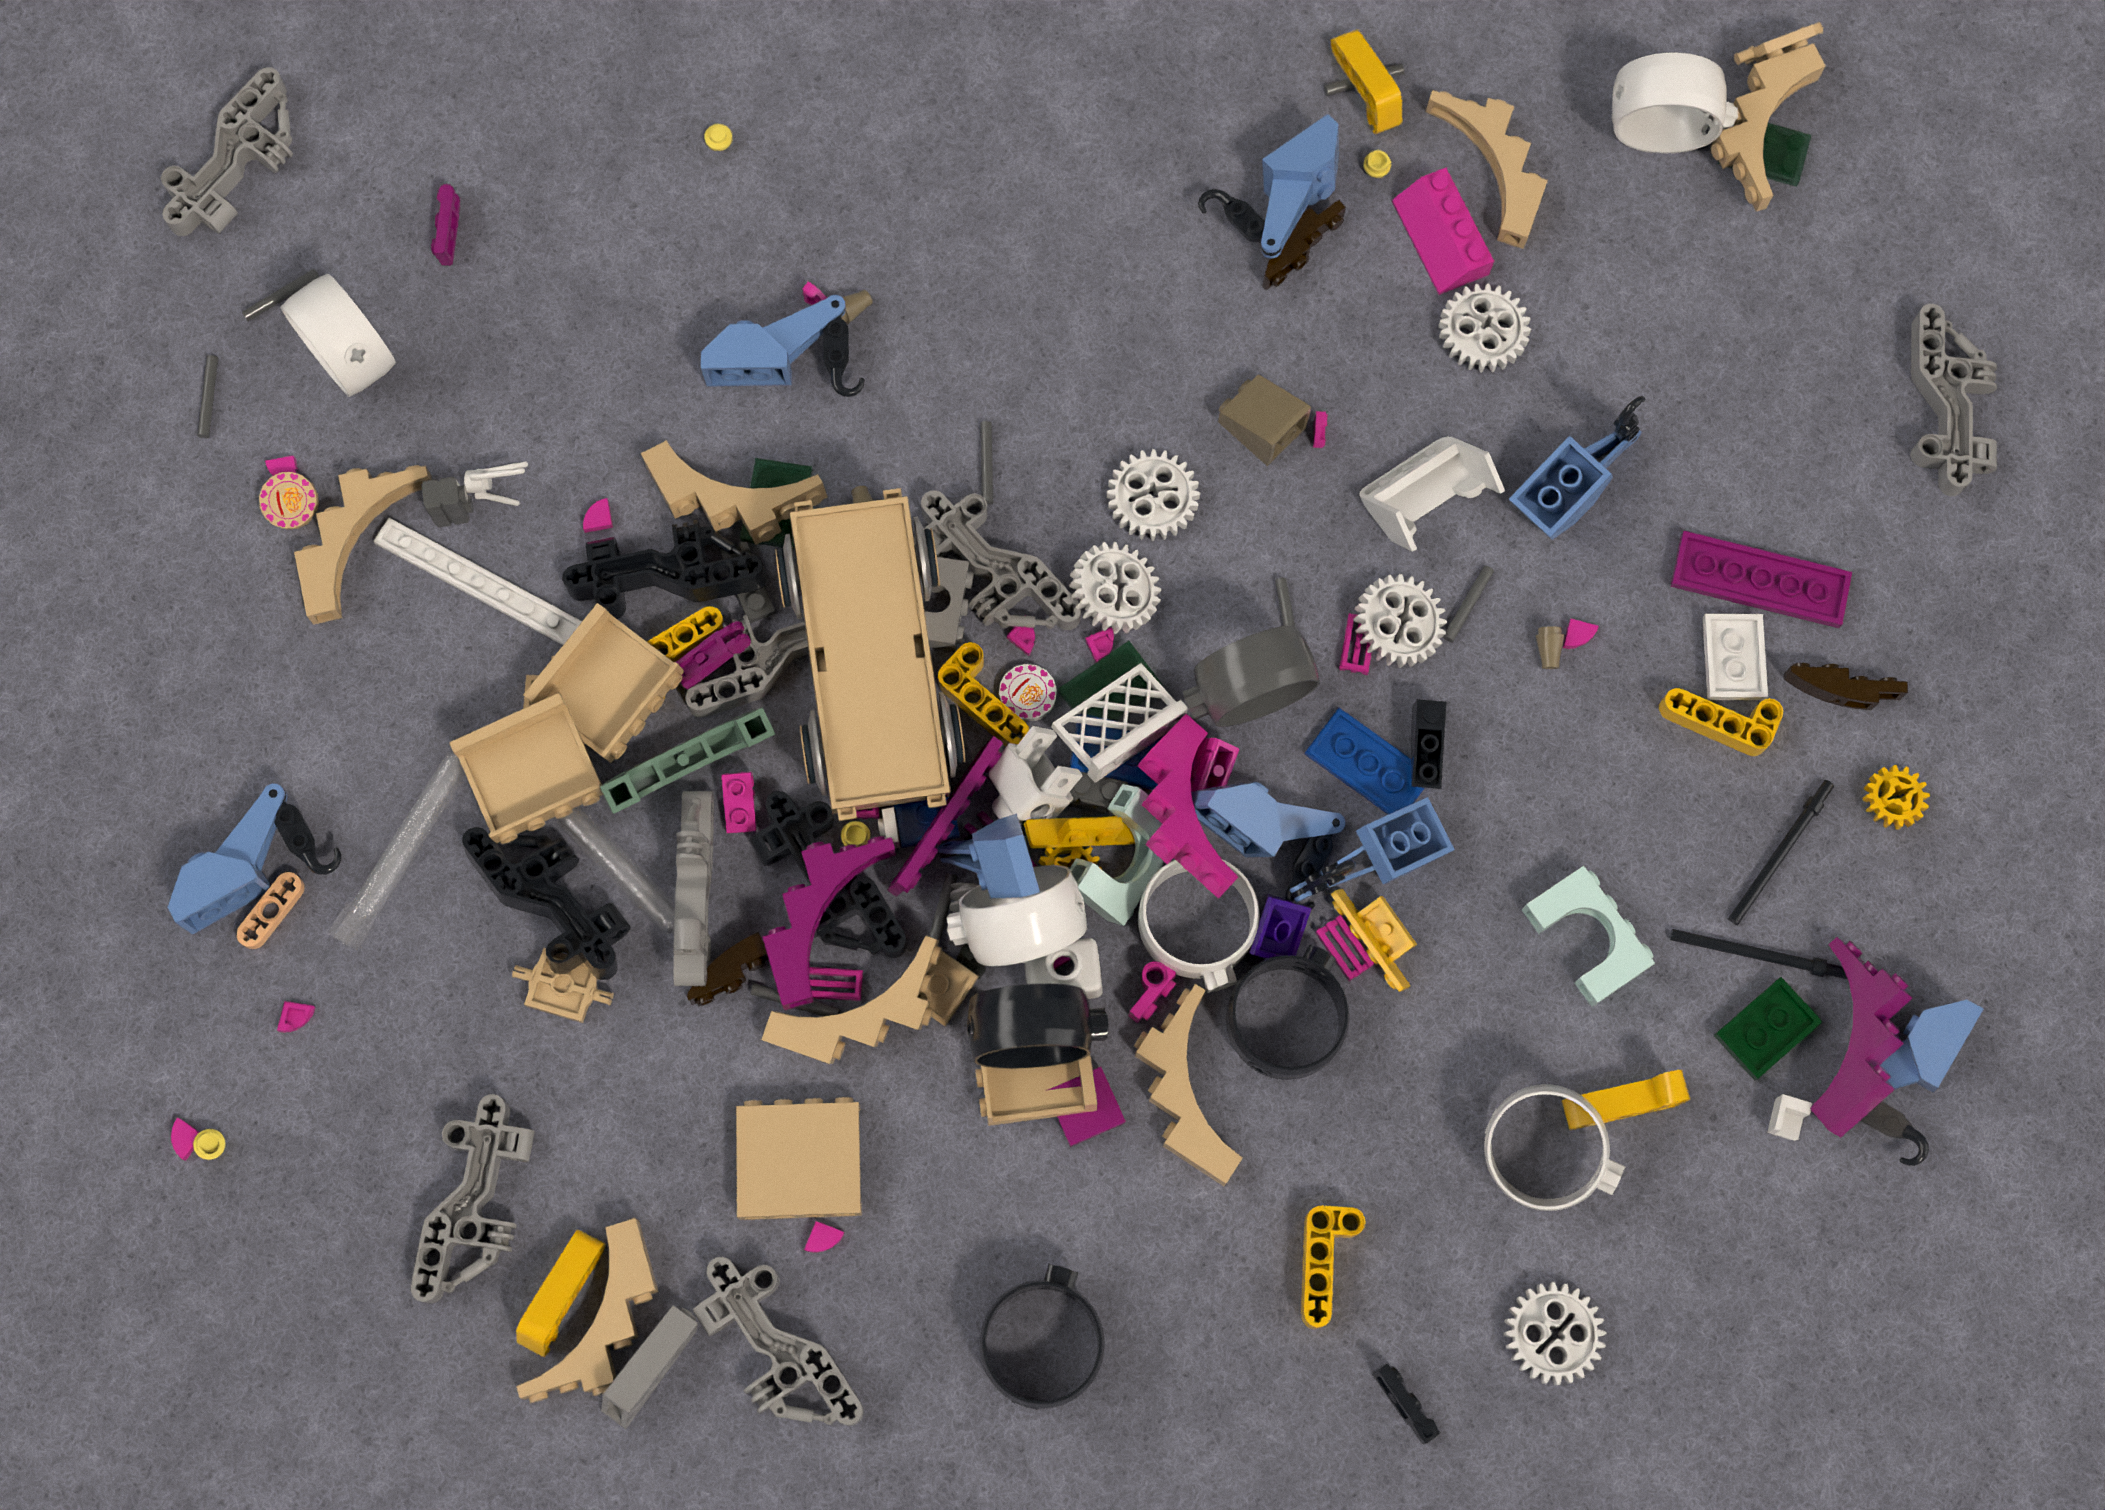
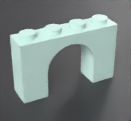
M1122 784L1107 809L1115 816L1121 817L1122 822L1133 833L1135 854L1130 866L1123 874L1115 878H1111L1093 862L1078 858L1075 859L1070 867L1084 902L1105 920L1123 926L1133 915L1134 909L1140 901L1149 880L1164 864V861L1145 845L1162 825L1159 820L1141 805L1149 795L1141 788Z
M1582 866L1527 903L1522 912L1538 934L1562 918L1576 913L1590 915L1600 921L1605 927L1610 940V948L1606 959L1575 982L1590 1006L1593 1007L1649 969L1655 962L1652 959L1653 953L1645 943L1641 944L1634 935L1636 932L1633 925L1627 919L1623 920L1617 912L1618 907L1614 899L1608 894L1605 895L1601 890L1597 876L1591 870L1587 871Z

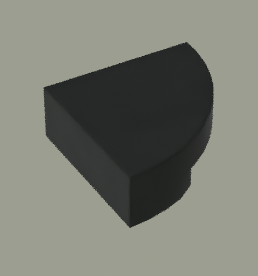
M966 943L960 949L956 960L979 976L978 980H980L985 973V965L979 964L976 961L968 943Z

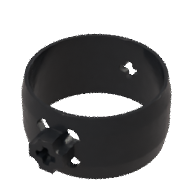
M1309 945L1303 957L1282 955L1265 959L1247 970L1235 985L1227 1006V1032L1236 1053L1253 1070L1280 1080L1300 1079L1324 1068L1340 1050L1348 1032L1349 1006L1340 983L1330 972L1336 958L1331 956L1329 952L1320 947ZM1282 969L1298 971L1312 977L1327 990L1337 1010L1338 1033L1332 1050L1324 1057L1308 1065L1284 1067L1262 1059L1247 1046L1236 1022V1001L1238 994L1244 986L1263 973Z
M1055 983L1012 985L986 990L970 998L967 1035L973 1061L980 1066L1001 1069H1025L1067 1064L1088 1057L1091 1053L1092 1041H1105L1107 1039L1109 1024L1105 1008L1090 1009L1086 991L1077 986Z
M1048 1264L1044 1280L1025 1282L1009 1289L989 1309L980 1332L981 1361L991 1383L1012 1403L1035 1410L1059 1407L1079 1397L1097 1376L1104 1356V1332L1099 1316L1093 1306L1081 1293L1074 1290L1078 1272ZM1051 1290L1070 1297L1088 1314L1096 1332L1097 1355L1090 1375L1075 1391L1055 1400L1035 1401L1014 1394L997 1379L987 1358V1334L994 1316L1009 1300L1028 1291Z

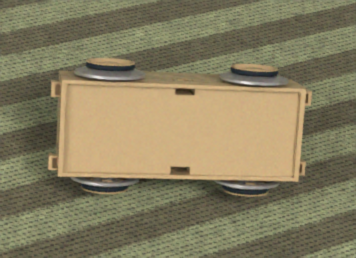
M901 488L884 490V500L813 509L812 500L794 502L795 512H790L796 561L793 558L790 534L785 536L783 549H775L783 608L785 606H792L798 619H802L798 591H801L821 737L818 735L815 710L810 711L808 725H800L808 784L816 782L822 795L825 796L826 786L823 767H825L831 811L833 814L838 813L839 821L857 819L856 810L925 800L928 802V808L946 806L945 798L950 797L951 791L945 750L951 777H955L957 762H965L958 705L955 703L949 706L943 692H939L940 720L919 576L920 574L925 601H929L932 586H940L932 528L924 530L918 517H913L915 545L909 500L907 496L902 497Z

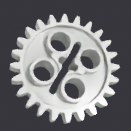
M1488 283L1484 290H1481L1480 286L1475 284L1473 292L1469 288L1464 287L1462 295L1456 292L1453 301L1448 300L1445 306L1446 309H1443L1440 317L1443 319L1440 320L1438 327L1443 330L1440 332L1439 338L1447 339L1443 344V348H1452L1449 357L1452 358L1458 355L1460 357L1459 365L1465 361L1469 362L1468 370H1471L1475 364L1478 365L1480 372H1483L1485 366H1489L1491 372H1494L1497 364L1502 369H1505L1507 360L1512 364L1515 363L1516 355L1521 356L1524 351L1523 346L1528 344L1529 339L1526 336H1529L1531 328L1526 326L1530 322V317H1522L1526 312V307L1517 308L1520 299L1517 298L1511 301L1509 299L1511 291L1504 295L1500 294L1501 286H1498L1495 292L1491 291L1490 284ZM1475 307H1482L1486 312L1480 313ZM1498 322H1505L1510 327L1503 328L1498 324ZM1459 328H1467L1471 333H1462ZM1483 343L1492 344L1494 349H1487L1483 346Z
M1152 449L1151 457H1147L1142 450L1140 452V459L1137 460L1131 454L1129 457L1130 464L1121 461V471L1114 469L1113 477L1116 480H1109L1108 487L1112 490L1107 491V498L1113 500L1108 502V508L1116 509L1113 512V519L1122 518L1120 528L1127 525L1130 526L1129 535L1138 530L1140 531V539H1143L1145 534L1149 533L1151 540L1154 541L1156 534L1160 533L1163 540H1166L1167 531L1176 536L1178 532L1177 526L1186 529L1187 522L1185 519L1191 521L1194 519L1192 511L1198 509L1199 503L1195 500H1198L1200 497V492L1194 490L1198 488L1199 483L1198 481H1190L1194 477V471L1185 472L1186 462L1177 465V455L1169 460L1167 459V451H1164L1161 457H1157L1155 449ZM1166 475L1170 478V481L1162 483L1157 480V477ZM1133 481L1140 482L1143 485V487L1140 489H1133L1129 486V484ZM1153 491L1155 495H1158V497L1153 498L1152 494H1149V492ZM1174 501L1178 506L1174 509H1169L1164 506V503ZM1140 507H1145L1150 513L1148 515H1140L1136 510Z
M1104 542L1099 548L1094 545L1088 552L1085 551L1074 564L1075 569L1070 574L1074 580L1069 584V587L1076 589V591L1071 595V598L1080 600L1076 609L1085 608L1086 612L1083 618L1092 616L1094 618L1093 626L1101 622L1103 631L1112 626L1114 634H1117L1121 628L1125 633H1128L1132 628L1138 630L1143 624L1145 625L1151 619L1150 616L1157 611L1155 606L1161 599L1156 597V595L1161 592V588L1154 586V584L1159 580V577H1151L1150 573L1155 568L1145 567L1144 564L1147 558L1139 560L1137 558L1138 550L1130 554L1128 553V545L1119 550L1117 542H1114L1110 547ZM1098 570H1100L1101 572H1103L1104 576H1102V575L1098 572ZM1099 596L1102 597L1106 601V603L1101 601ZM1126 599H1128L1129 601H1131V603L1133 604V606L1130 605V604L1126 601Z
M1399 574L1395 580L1391 575H1388L1384 581L1379 578L1373 583L1374 586L1370 585L1365 589L1366 593H1363L1358 598L1361 603L1354 609L1361 613L1354 618L1355 622L1361 623V626L1355 632L1364 633L1365 635L1360 643L1369 642L1370 647L1367 652L1371 653L1376 650L1378 652L1377 661L1384 656L1387 657L1388 666L1395 660L1399 668L1404 666L1406 661L1410 667L1414 666L1417 661L1420 663L1424 662L1427 656L1430 657L1436 652L1434 648H1438L1442 644L1439 638L1446 634L1443 629L1439 628L1447 623V620L1439 618V615L1445 612V609L1436 608L1440 598L1431 599L1430 596L1433 589H1429L1426 592L1422 590L1424 586L1423 581L1417 586L1414 585L1413 576L1408 578L1406 582H1404L1402 574ZM1386 598L1393 602L1394 608L1388 606ZM1413 607L1420 611L1421 617L1414 614ZM1380 625L1387 628L1388 635L1381 631ZM1406 634L1412 635L1415 643L1410 642Z
M1555 1282L1549 1284L1548 1291H1546L1542 1284L1537 1285V1295L1531 1289L1526 1290L1528 1300L1517 1297L1516 1301L1520 1308L1510 1307L1509 1311L1515 1317L1514 1319L1505 1320L1507 1325L1512 1326V1330L1505 1332L1504 1336L1510 1337L1513 1342L1506 1346V1349H1515L1517 1352L1512 1356L1511 1360L1521 1359L1523 1363L1519 1370L1524 1371L1530 1368L1531 1379L1541 1374L1543 1384L1549 1381L1550 1376L1553 1378L1554 1385H1560L1562 1376L1567 1384L1573 1383L1572 1373L1579 1379L1584 1378L1582 1368L1592 1371L1594 1367L1590 1359H1601V1356L1595 1350L1605 1348V1344L1598 1341V1337L1606 1335V1332L1597 1329V1325L1601 1324L1604 1319H1595L1593 1316L1599 1308L1587 1307L1590 1300L1589 1296L1581 1300L1578 1299L1580 1293L1578 1288L1569 1294L1568 1284H1563L1559 1291H1557ZM1550 1303H1554L1560 1308V1317L1557 1320L1551 1319L1547 1314V1306ZM1572 1313L1574 1315L1573 1319L1558 1333L1561 1339L1557 1338L1550 1341L1538 1355L1536 1349L1552 1334L1549 1328L1559 1327L1568 1314ZM1529 1325L1537 1327L1540 1332V1338L1536 1343L1530 1341L1526 1336V1329ZM1573 1325L1579 1326L1583 1331V1338L1580 1342L1574 1341L1570 1336V1329ZM1553 1347L1558 1348L1562 1352L1563 1359L1559 1365L1554 1364L1549 1358V1352Z

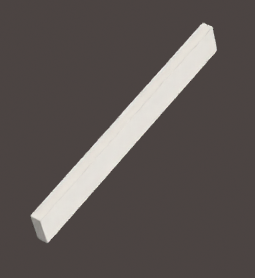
M391 518L387 519L374 539V543L562 645L565 644L582 623L581 620Z

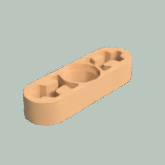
M286 872L277 877L237 929V939L243 946L248 949H257L267 941L304 892V882L299 876L292 872ZM295 880L293 885L296 889L293 892L288 890L283 895L286 890L283 884L286 881L291 883ZM275 893H277L280 897L283 895L282 898H284L287 902L283 904L279 899L273 896L275 895ZM270 903H276L279 907L278 914L271 919L265 918L263 915L265 906ZM258 917L262 922H264L268 926L266 928H264L262 925L258 927L259 923H257L254 920ZM258 927L255 932L258 938L247 941L246 931L248 929L254 931Z

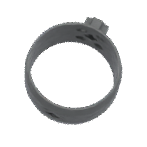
M1281 626L1242 638L1204 658L1194 668L1196 686L1183 691V694L1195 720L1209 715L1216 726L1229 727L1258 719L1297 702L1314 691L1319 686L1320 680L1314 657L1298 628L1295 626Z

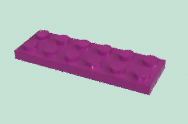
M1683 531L1680 537L1670 587L1840 628L1843 624L1852 572Z
M993 736L980 749L950 794V797L946 800V806H942L888 887V892L897 897L903 891L908 893L910 889L914 888L922 876L918 872L919 869H924L927 864L929 865L938 852V849L935 848L936 843L940 845L948 837L955 826L950 822L952 820L956 821L959 815L961 816L971 802L966 798L968 796L971 797L975 791L977 792L987 778L982 774L984 772L987 773L1000 759L1002 753L998 750L1003 744L1002 741Z

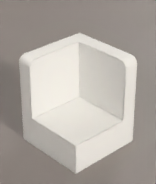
M1784 1094L1775 1098L1767 1133L1793 1141L1798 1140L1803 1118L1810 1115V1107L1813 1103Z

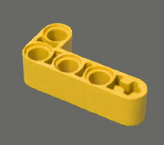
M1356 29L1332 38V52L1365 101L1367 121L1369 125H1373L1375 129L1372 130L1373 133L1378 134L1401 125L1402 96L1399 87L1361 32Z
M707 606L647 642L657 650L660 648L668 649V653L665 656L671 661L677 662L716 631L722 630L724 619L717 608ZM711 619L716 624L711 627L706 621ZM696 626H699L700 631H702V634H698ZM690 633L693 635L692 640L687 643L679 641L683 634Z
M973 642L963 644L938 671L940 690L991 735L1002 741L1005 747L1009 743L1019 744L1028 733L1029 726L974 679L983 668V650L978 644ZM974 654L978 657V660L975 663L968 664L964 662L963 658L966 655ZM948 675H955L959 678L958 682L953 685H949L943 680ZM971 693L981 697L977 703H969L965 700L966 696ZM991 712H998L1003 717L998 722H991L987 716ZM1011 731L1015 734L1022 732V738L1015 737L1012 739Z
M1680 688L1668 691L1659 704L1660 714L1665 719L1749 756H1758L1770 746L1783 717V707L1775 699L1768 698L1762 700L1753 709L1748 718ZM1672 700H1674V701L1677 702V705H1676L1677 709L1674 708V707H1672V706H1673V701H1672ZM1687 707H1691L1690 711L1686 714L1685 712L1689 709ZM1761 710H1767L1771 714L1772 720L1765 719L1761 714ZM1696 712H1703L1707 716L1708 721L1699 720ZM1723 723L1730 724L1734 728L1735 733L1731 734L1725 731ZM1755 735L1759 737L1762 745H1755L1751 741L1750 736Z
M1681 1069L1656 1075L1652 1079L1581 1094L1595 1107L1604 1123L1676 1107L1690 1100ZM1567 1098L1561 1100L1569 1130L1597 1125L1583 1107Z
M1316 1206L1305 1216L1301 1318L1308 1328L1320 1329L1331 1320L1334 1237L1352 1238L1362 1232L1366 1223L1365 1216L1356 1208ZM1320 1213L1326 1217L1327 1226L1324 1229H1318L1312 1224L1313 1214ZM1345 1215H1351L1356 1218L1358 1225L1355 1231H1349L1344 1228L1342 1220ZM1313 1244H1320L1325 1248L1326 1257L1323 1260H1317L1311 1255L1310 1250ZM1312 1275H1320L1324 1279L1325 1287L1323 1291H1315L1311 1288L1309 1281ZM1309 1296L1313 1298L1325 1297V1301L1321 1300L1318 1302V1311L1324 1313V1317L1318 1319V1323L1314 1322L1313 1316H1309V1312L1315 1308V1300L1309 1301Z
M579 1229L573 1234L522 1316L516 1329V1342L542 1357L547 1356L551 1350L548 1348L551 1341L555 1342L558 1336V1326L598 1263L606 1243Z

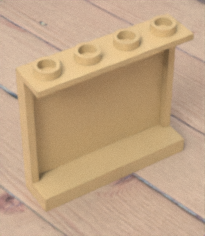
M597 603L523 695L535 704L559 693L569 708L583 742L611 763L614 759H618L624 754L627 748L626 744L633 735L637 736L643 730L646 724L645 720L651 712L655 713L660 709L664 702L663 697L667 692L679 685L684 670L679 664L671 661Z
M559 693L449 742L454 754L460 760L491 832L489 836L496 843H509L518 837L517 834L527 829L529 831L537 830L545 825V821L553 817L557 819L566 817L573 812V808L582 804L584 806L592 805L600 800L599 796L603 795L599 787L602 784L569 708Z
M1090 1055L1075 1062L1056 1066L1025 1069H1001L981 1066V1069L975 1070L977 1087H984L985 1098L979 1099L981 1117L987 1116L988 1126L1097 1111ZM1080 1076L1081 1086L1048 1090Z
M841 1097L835 1098V1103H823V1099L812 1098L805 1099V1104H793L792 1100L782 1099L775 1100L774 1105H762V1101L752 1100L744 1101V1106H736L737 1218L739 1220L862 1216L859 1102H853V1098Z

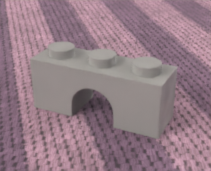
M937 557L940 586H932L931 592L947 596L950 604L942 612L925 611L930 648L956 651L957 643H963L965 626H960L961 617L968 614L969 599H965L966 588L972 589L974 572L969 570L968 561Z

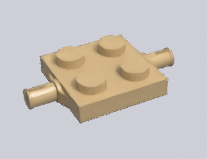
M1817 22L1816 24L1801 27L1797 31L1767 41L1757 47L1751 46L1747 50L1735 53V62L1739 65L1743 62L1749 64L1756 61L1757 64L1808 45L1807 40L1823 33L1822 24Z
M543 948L539 962L533 970L518 965L514 967L515 971H513L512 977L529 981V991L524 1003L526 1007L583 1023L588 1007L592 1004L593 1000L608 1005L612 1003L611 999H613L614 993L597 989L598 979L593 976L584 963L569 973H554L548 964L546 948ZM558 953L554 956V959L563 960L568 955Z

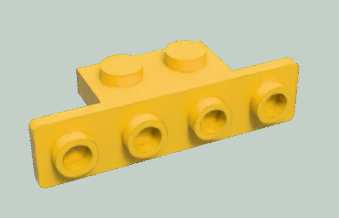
M1117 816L1028 819L1024 823L1031 848L1135 844L1132 831L1122 822V818Z
M1343 889L1332 892L1333 906L1339 914L1345 915L1350 921L1351 925L1349 927L1353 935L1358 940L1362 939L1368 947L1367 954L1375 964H1380L1385 971L1384 978L1389 986L1393 989L1397 988L1399 992L1409 988V982L1394 961L1415 947L1417 943L1385 898L1380 896L1364 909L1358 911Z

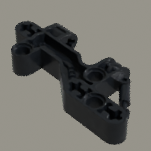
M696 519L693 521V525L685 522L683 527L679 528L677 524H672L674 548L669 553L647 549L620 555L615 537L586 542L588 562L568 567L562 575V580L574 600L585 601L595 599L596 604L598 603L613 617L619 619L626 611L624 592L655 586L693 602H704L762 589L767 583L768 576L762 560L757 555L750 554L747 550L741 551L737 548V544L717 533L713 527H700L699 520ZM713 543L730 554H737L738 557L707 562L704 546ZM696 557L693 561H687L689 558ZM729 576L726 580L719 581L722 577ZM615 600L613 603L605 605L608 601Z
M783 791L772 792L768 795L765 806L773 824L750 838V842L764 866L774 864L791 854L807 883L811 885L801 851L807 850L808 845L816 843L815 838L832 828L834 817L831 807L823 801H816L798 811L787 793ZM778 802L784 805L788 816L783 819L782 814L775 807V804ZM817 812H824L828 815L827 819L822 823H816L812 820ZM765 842L768 843V845H769V847L771 848L772 851H770V850L768 849V847H767V845L765 844ZM860 873L836 894L825 910L829 919L822 922L824 916H822L814 938L819 936L825 945H834L855 951L860 948L868 950L873 955L882 951L890 958L902 956L907 949L905 933L877 885L871 878ZM860 887L868 890L872 901L869 905L865 897L859 894L858 889ZM835 901H842L846 904V907L842 912L834 913L830 910L831 904ZM882 911L887 917L882 923H874L870 920L871 915L874 912ZM855 915H860L876 942L870 945L860 943V939L835 934L831 929ZM888 929L893 939L898 940L899 946L896 948L888 945V938L885 933Z
M480 827L468 829L462 837L467 858L504 906L551 919L562 933L546 947V956L550 969L557 974H566L584 963L597 979L608 980L612 978L618 970L615 951L611 946L622 939L630 931L631 926L613 903H608L587 915L566 887L554 884L579 863V858L576 855H572L573 851L569 847H565L567 842L563 838L551 841L545 835L537 837L517 834L518 837L511 841L512 846L537 848L538 850L520 862L512 864L497 846L499 843L493 841L487 831ZM475 844L483 846L484 852L482 854L480 849ZM548 860H549V863L552 865L551 867H548V864H547V861H548ZM492 864L501 865L496 870L491 871L487 869ZM533 870H542V873L538 876L529 875ZM507 880V884L513 891H510L508 888L505 889L504 881ZM564 952L568 954L563 960L554 959V956L558 953ZM598 952H599L600 958H601L605 963L608 962L607 964H603L602 962H598V960H597V955H596Z

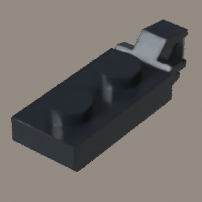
M1386 1363L1373 1371V1377L1404 1422L1414 1431L1422 1445L1430 1442L1440 1434L1434 1420L1426 1418L1421 1413L1420 1409L1422 1406L1413 1393L1408 1394L1402 1385L1404 1382L1403 1377L1394 1366L1390 1367Z

